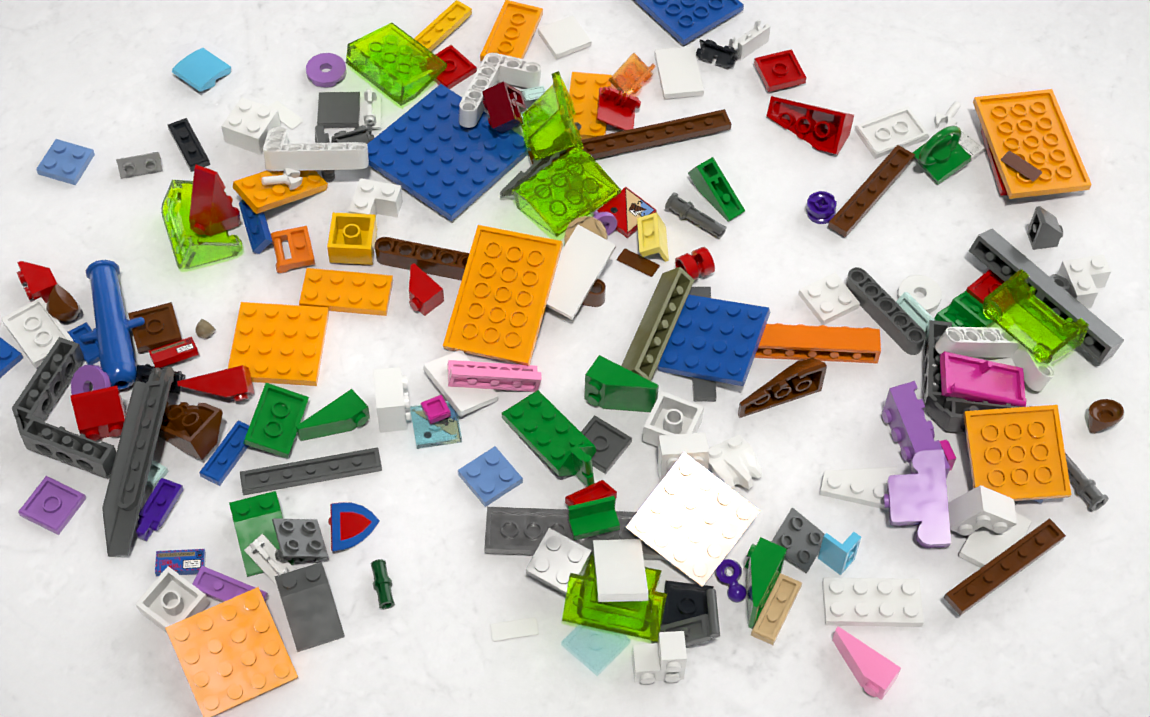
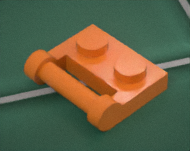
M307 226L271 233V243L274 246L277 260L275 266L278 273H285L289 269L315 264ZM284 240H288L292 257L290 259H285L282 246Z

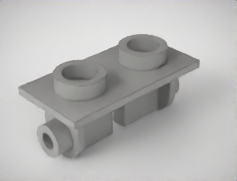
M159 152L116 159L121 179L163 171Z

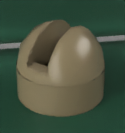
M201 319L195 328L196 334L202 338L210 337L216 330L204 319Z

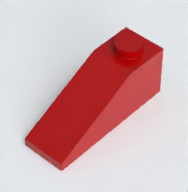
M244 365L177 381L178 386L234 399L235 402L246 400L248 395L254 394L249 367Z

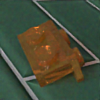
M633 53L608 81L618 91L621 90L623 94L628 93L629 95L632 93L634 95L641 89L640 83L642 81L646 82L653 75L651 71L656 66L652 63L648 67Z

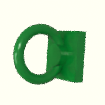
M957 126L943 128L925 144L912 152L915 154L914 159L938 185L972 161L971 156L959 144L961 130Z

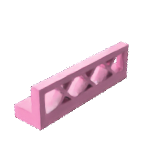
M448 360L447 363L449 387L535 392L539 389L542 380L541 372H538L537 366L534 365L526 366Z

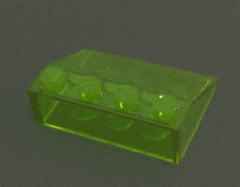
M392 22L347 45L346 64L400 106L415 99L447 68V63Z
M578 146L513 189L517 209L556 237L565 232L569 223L574 219L588 216L621 193V189L594 158Z

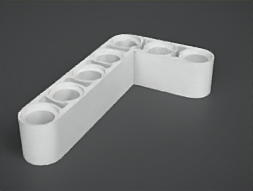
M498 53L486 54L460 102V125L467 128L476 126L485 109L482 91L498 84V82L504 81L507 84L524 88L539 87L541 65L537 62Z
M283 127L271 128L268 131L263 147L265 169L269 171H284V168L298 171L359 170L369 166L368 146L366 143L288 144L287 129Z
M948 327L935 344L939 354L945 351L969 357L1012 358L1016 367L1023 368L1024 381L1034 391H1042L1055 375L1053 367L1034 335L1025 328Z

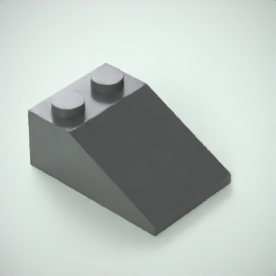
M322 562L275 576L297 652L345 637Z

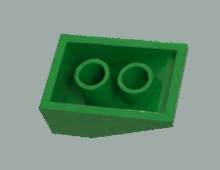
M599 355L585 374L584 399L591 405L599 406L603 409L651 413L658 399L659 385Z
M276 491L229 502L247 577L265 573L244 551L261 534L276 549H280L272 522L273 518L283 519ZM293 559L291 561L287 560L291 565H294Z
M760 537L756 545H751L745 568L748 569L746 576L748 627L751 629L754 628L782 572L787 552L786 548Z

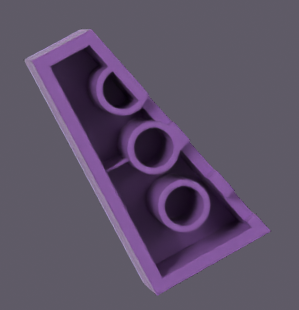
M915 381L889 388L882 411L883 420L889 424L893 440L898 442L901 448V455L905 461H908L910 467L912 459L917 452L942 449L939 440L934 441L935 434L931 420L926 421L924 402L922 399L918 400L914 392L918 389ZM944 454L945 472L947 478L950 466Z

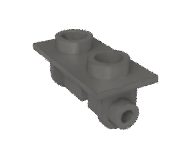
M362 125L356 127L354 131H339L331 137V143L362 142L368 144L375 137L370 135L372 133V126L366 127Z

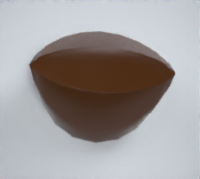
M57 284L53 287L46 305L48 313L62 321L77 319L81 311L79 304L63 287Z
M1100 399L1093 402L1089 407L1088 413L1090 433L1105 430L1119 423L1124 418L1123 406L1110 399Z

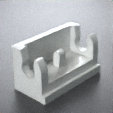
M759 19L755 22L752 30L737 40L735 37L729 40V46L737 51L740 61L769 41L771 28L769 24L766 23L762 29L760 26L761 20Z

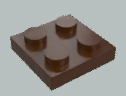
M172 302L128 313L130 320L142 317L145 320L144 325L132 328L138 353L182 340Z

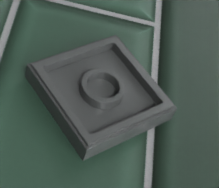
M319 92L317 126L323 125L324 128H356L359 126L360 92Z
M595 415L581 431L596 446V453L592 457L593 467L604 474H607L632 443V437Z

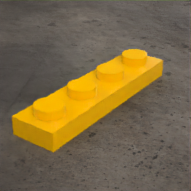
M456 0L406 45V51L423 60L472 15V8Z

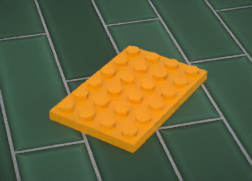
M1052 89L974 97L973 105L1009 199L1090 190L1092 184ZM1008 151H1011L1042 171V174L1035 181H1031L1002 162L1001 158Z
M478 225L444 339L443 348L530 366L562 250V241Z

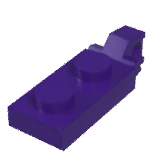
M164 478L159 480L139 513V520L137 522L139 527L136 530L139 539L147 541L152 535L153 530H159L183 492V485Z

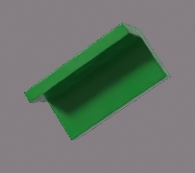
M615 496L568 506V523L574 540L620 530V523L615 511Z

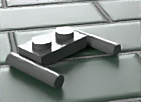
M706 590L708 614L662 625L661 627L658 605H649L651 643H658L659 632L684 631L686 647L712 640L711 637H720L716 590Z

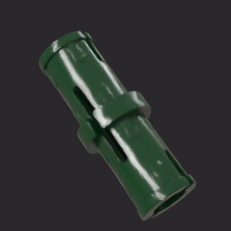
M378 559L371 562L374 576L373 588L378 595L379 608L389 609L395 605L391 592L392 580L387 573L386 561Z

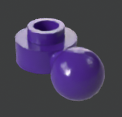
M722 560L716 568L717 577L720 581L729 584L728 598L735 603L742 602L747 594L745 587L738 583L742 575V568L735 560ZM729 567H732L734 570V573L731 576L727 574V569Z

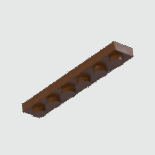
M897 145L829 221L828 227L847 237L912 163L915 154Z
M1049 518L947 592L944 599L961 616L1063 541L1066 535Z

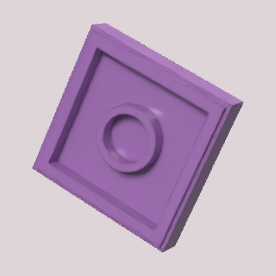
M45 476L18 513L21 517L59 535L87 498L85 494Z

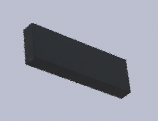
M187 118L167 125L190 172L194 171L196 165L202 167L210 165V161Z

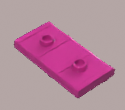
M945 351L940 355L942 396L962 398L971 402L983 403V401H988L990 404L1006 405L1008 403L1011 406L1026 407L1023 368Z

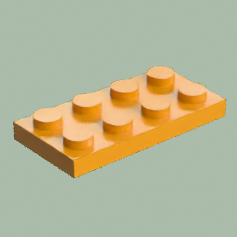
M505 0L480 54V61L489 53H498L523 59L543 15V8Z
M572 72L564 130L569 129L575 122H577V126L580 124L581 129L575 134L573 139L583 140L606 135L607 124L596 120L600 87L611 86L612 75Z
M266 170L233 181L232 188L258 214L326 191L328 183L315 170L300 171V177H303L302 184L293 190H290L287 184L262 185V177L278 176L284 173V171Z
M307 268L299 306L328 307L329 311L387 316L393 275Z

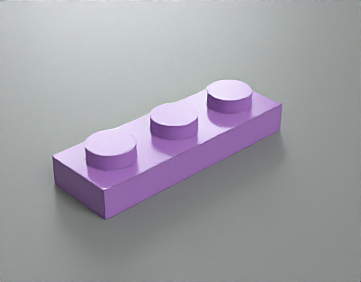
M201 566L192 583L206 596L220 602H225L255 588L204 566ZM260 590L264 601H266L268 593Z

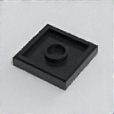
M665 581L661 626L708 614L706 590L713 589L714 586L703 585L702 587L699 584Z

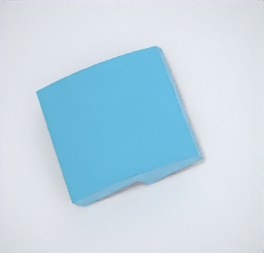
M201 48L172 68V73L201 92L214 87L216 79L230 74L231 66L206 49Z

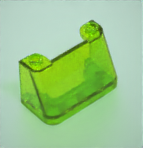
M172 180L161 207L162 218L177 267L179 269H190L237 256L242 250V241L237 235L229 236L227 230L213 236L199 235L190 229L189 215L193 181Z
M1020 269L984 298L983 313L1032 353L1037 361L1049 364L1080 346L1089 324L1082 318L1076 322H1072L1073 319L1071 317L1066 320L1061 318L1034 295L1036 288L1033 286L1029 287L1026 281L1030 275Z

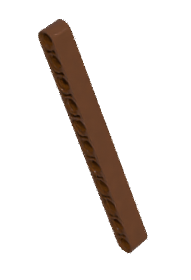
M381 237L375 242L376 259L382 265L410 270L411 265L415 263L426 274L462 281L469 253L390 237ZM597 279L582 305L600 307L604 304L606 285L602 280Z

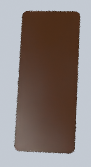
M1008 151L1001 158L1002 162L1031 181H1035L1042 174V171L1011 151Z
M626 248L623 249L617 258V261L650 277H653L660 267L659 264Z

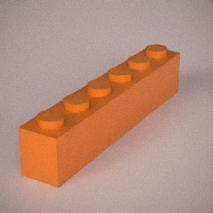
M781 323L766 324L754 358L790 360L815 358L820 361L878 363L881 353L880 329H872L870 327L850 328L847 326L828 327L825 325L806 326L803 324L783 325Z

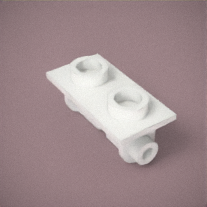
M368 88L364 92V97H361L360 126H372V129H380L381 96H377L374 89Z
M261 534L244 551L276 584L275 576L294 571L295 569L287 560L281 562L275 558V551L277 549Z

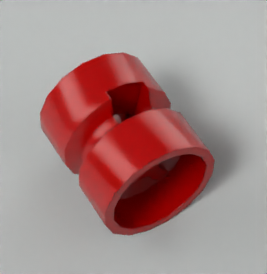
M706 247L693 250L691 255L686 253L675 258V267H681L694 280H697L699 276L704 277L715 271L714 260Z

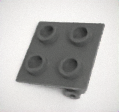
M791 508L771 542L786 548L785 557L803 572L807 573L820 552L825 534L797 510Z
M272 519L280 549L275 551L276 559H279L281 562L285 560L291 561L292 559L294 562L299 560L301 562H318L323 558H328L317 519Z

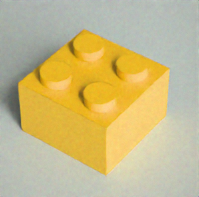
M332 213L327 245L330 263L373 265L377 238L376 215Z

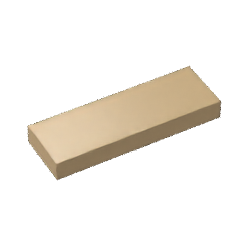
M780 573L751 632V636L774 645L802 587V582Z

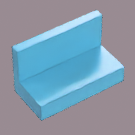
M853 532L841 544L826 533L822 540L818 559L839 575H842L855 560L861 536Z

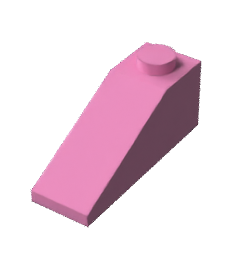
M838 626L832 641L865 692L882 700L898 678L901 667Z

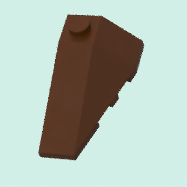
M810 358L798 360L739 403V418L822 391L827 369L826 363Z
M167 401L158 436L186 454L203 460L217 444L223 412L221 409L207 403H198L197 406L189 405L187 402H181L179 405H170Z

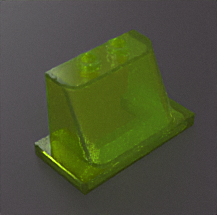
M559 71L551 74L553 84L522 114L524 124L521 127L525 135L523 138L527 148L531 149L535 160L573 146L576 151L584 149L581 135L573 119V115L576 114L574 104Z
M591 555L583 576L573 573L569 576L562 621L658 642L667 598L666 593L657 592L662 570L645 567L648 601L598 602L594 556Z

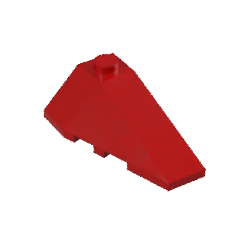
M774 96L770 98L767 117L785 129L790 130L800 139L805 140L817 150L838 154L848 139L854 119V114Z
M196 165L194 168L189 215L190 229L199 235L213 236L239 226L240 211L238 208L233 207L232 197L226 195L224 191L226 187L219 174L214 170Z

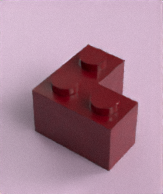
M504 81L482 91L484 96L483 104L488 110L490 116L488 122L492 129L504 133L524 124L521 113L527 109L521 91Z

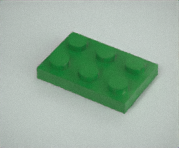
M265 383L243 444L288 459L297 433L296 426L301 422L309 397Z

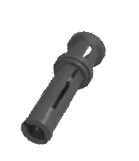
M673 193L667 200L666 210L671 209L679 214L681 219L691 220L717 238H721L724 235L727 227L694 208L692 202L684 201L678 197L677 193Z
M1065 452L1069 479L1077 487V494L1085 498L1090 504L1089 508L1092 511L1098 510L1106 504L1109 499L1108 496L1103 495L1095 486L1096 482L1088 479Z

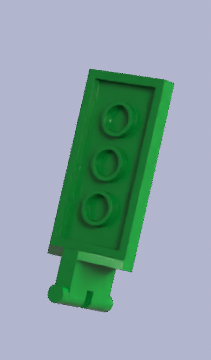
M539 390L501 413L502 419L558 476L576 475L586 487L595 483L592 457L596 453V446Z

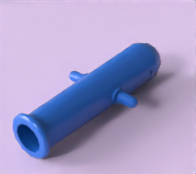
M98 260L91 263L85 270L86 277L90 279L96 328H93L91 332L82 334L80 341L83 343L95 339L98 341L102 371L106 372L109 376L111 387L118 386L119 390L131 387L137 377V368L129 332H131L132 328L144 325L145 320L142 317L131 320L126 318L118 280V274L120 273L119 265L110 260Z

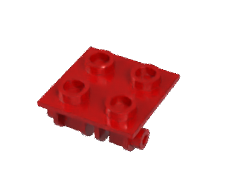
M611 86L600 87L596 120L624 131L634 129L635 108L638 109L640 107L641 101L638 97L628 96V93L623 94L621 90L618 91Z

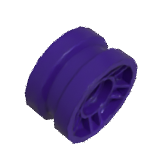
M825 191L814 192L807 199L806 214L814 223L827 224L836 214L837 201H835L831 193Z

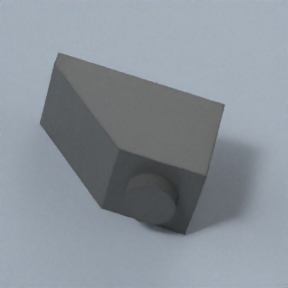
M1040 206L1035 208L1027 231L1032 249L1058 247L1059 241L1063 237V228L1058 224L1057 218Z

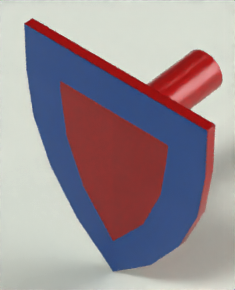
M352 502L330 504L331 517L328 519V524L331 525V551L344 550L362 542L372 533L380 520L372 511L362 505Z

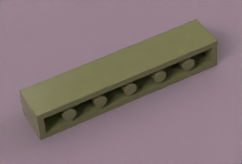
M681 267L662 273L621 365L650 381L695 281Z

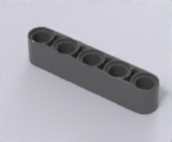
M859 267L852 268L848 272L846 286L860 302V306L904 352L910 355L919 354L926 337L924 330L864 269Z

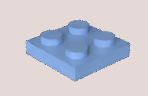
M55 139L36 170L38 175L76 185L95 156L93 149Z
M496 446L458 469L459 477L485 507L523 483L521 475Z

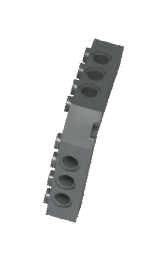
M929 320L925 333L924 411L945 431L966 433L963 416L965 411L1018 407L1011 406L1008 403L1006 405L990 404L988 401H983V403L965 401L962 398L942 396L941 354L937 352L935 344L948 327H952V322Z
M59 337L12 407L20 436L27 449L108 479L116 456L114 445L103 441L101 443L86 438L84 434L78 435L65 430V427H56L44 421L69 384L74 373L84 361V356L78 343Z

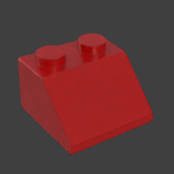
M118 386L70 395L80 434H84L86 438L94 441L121 435L126 417V409Z

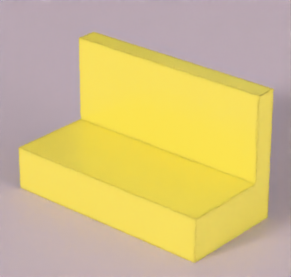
M658 213L637 218L639 252L642 257L659 253L665 262L669 261L666 226Z

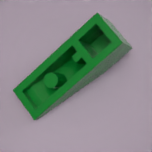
M713 157L688 172L697 190L727 222L745 212L744 207Z
M350 389L297 425L298 438L300 441L352 431L357 427L363 426L370 419L369 408L353 389Z

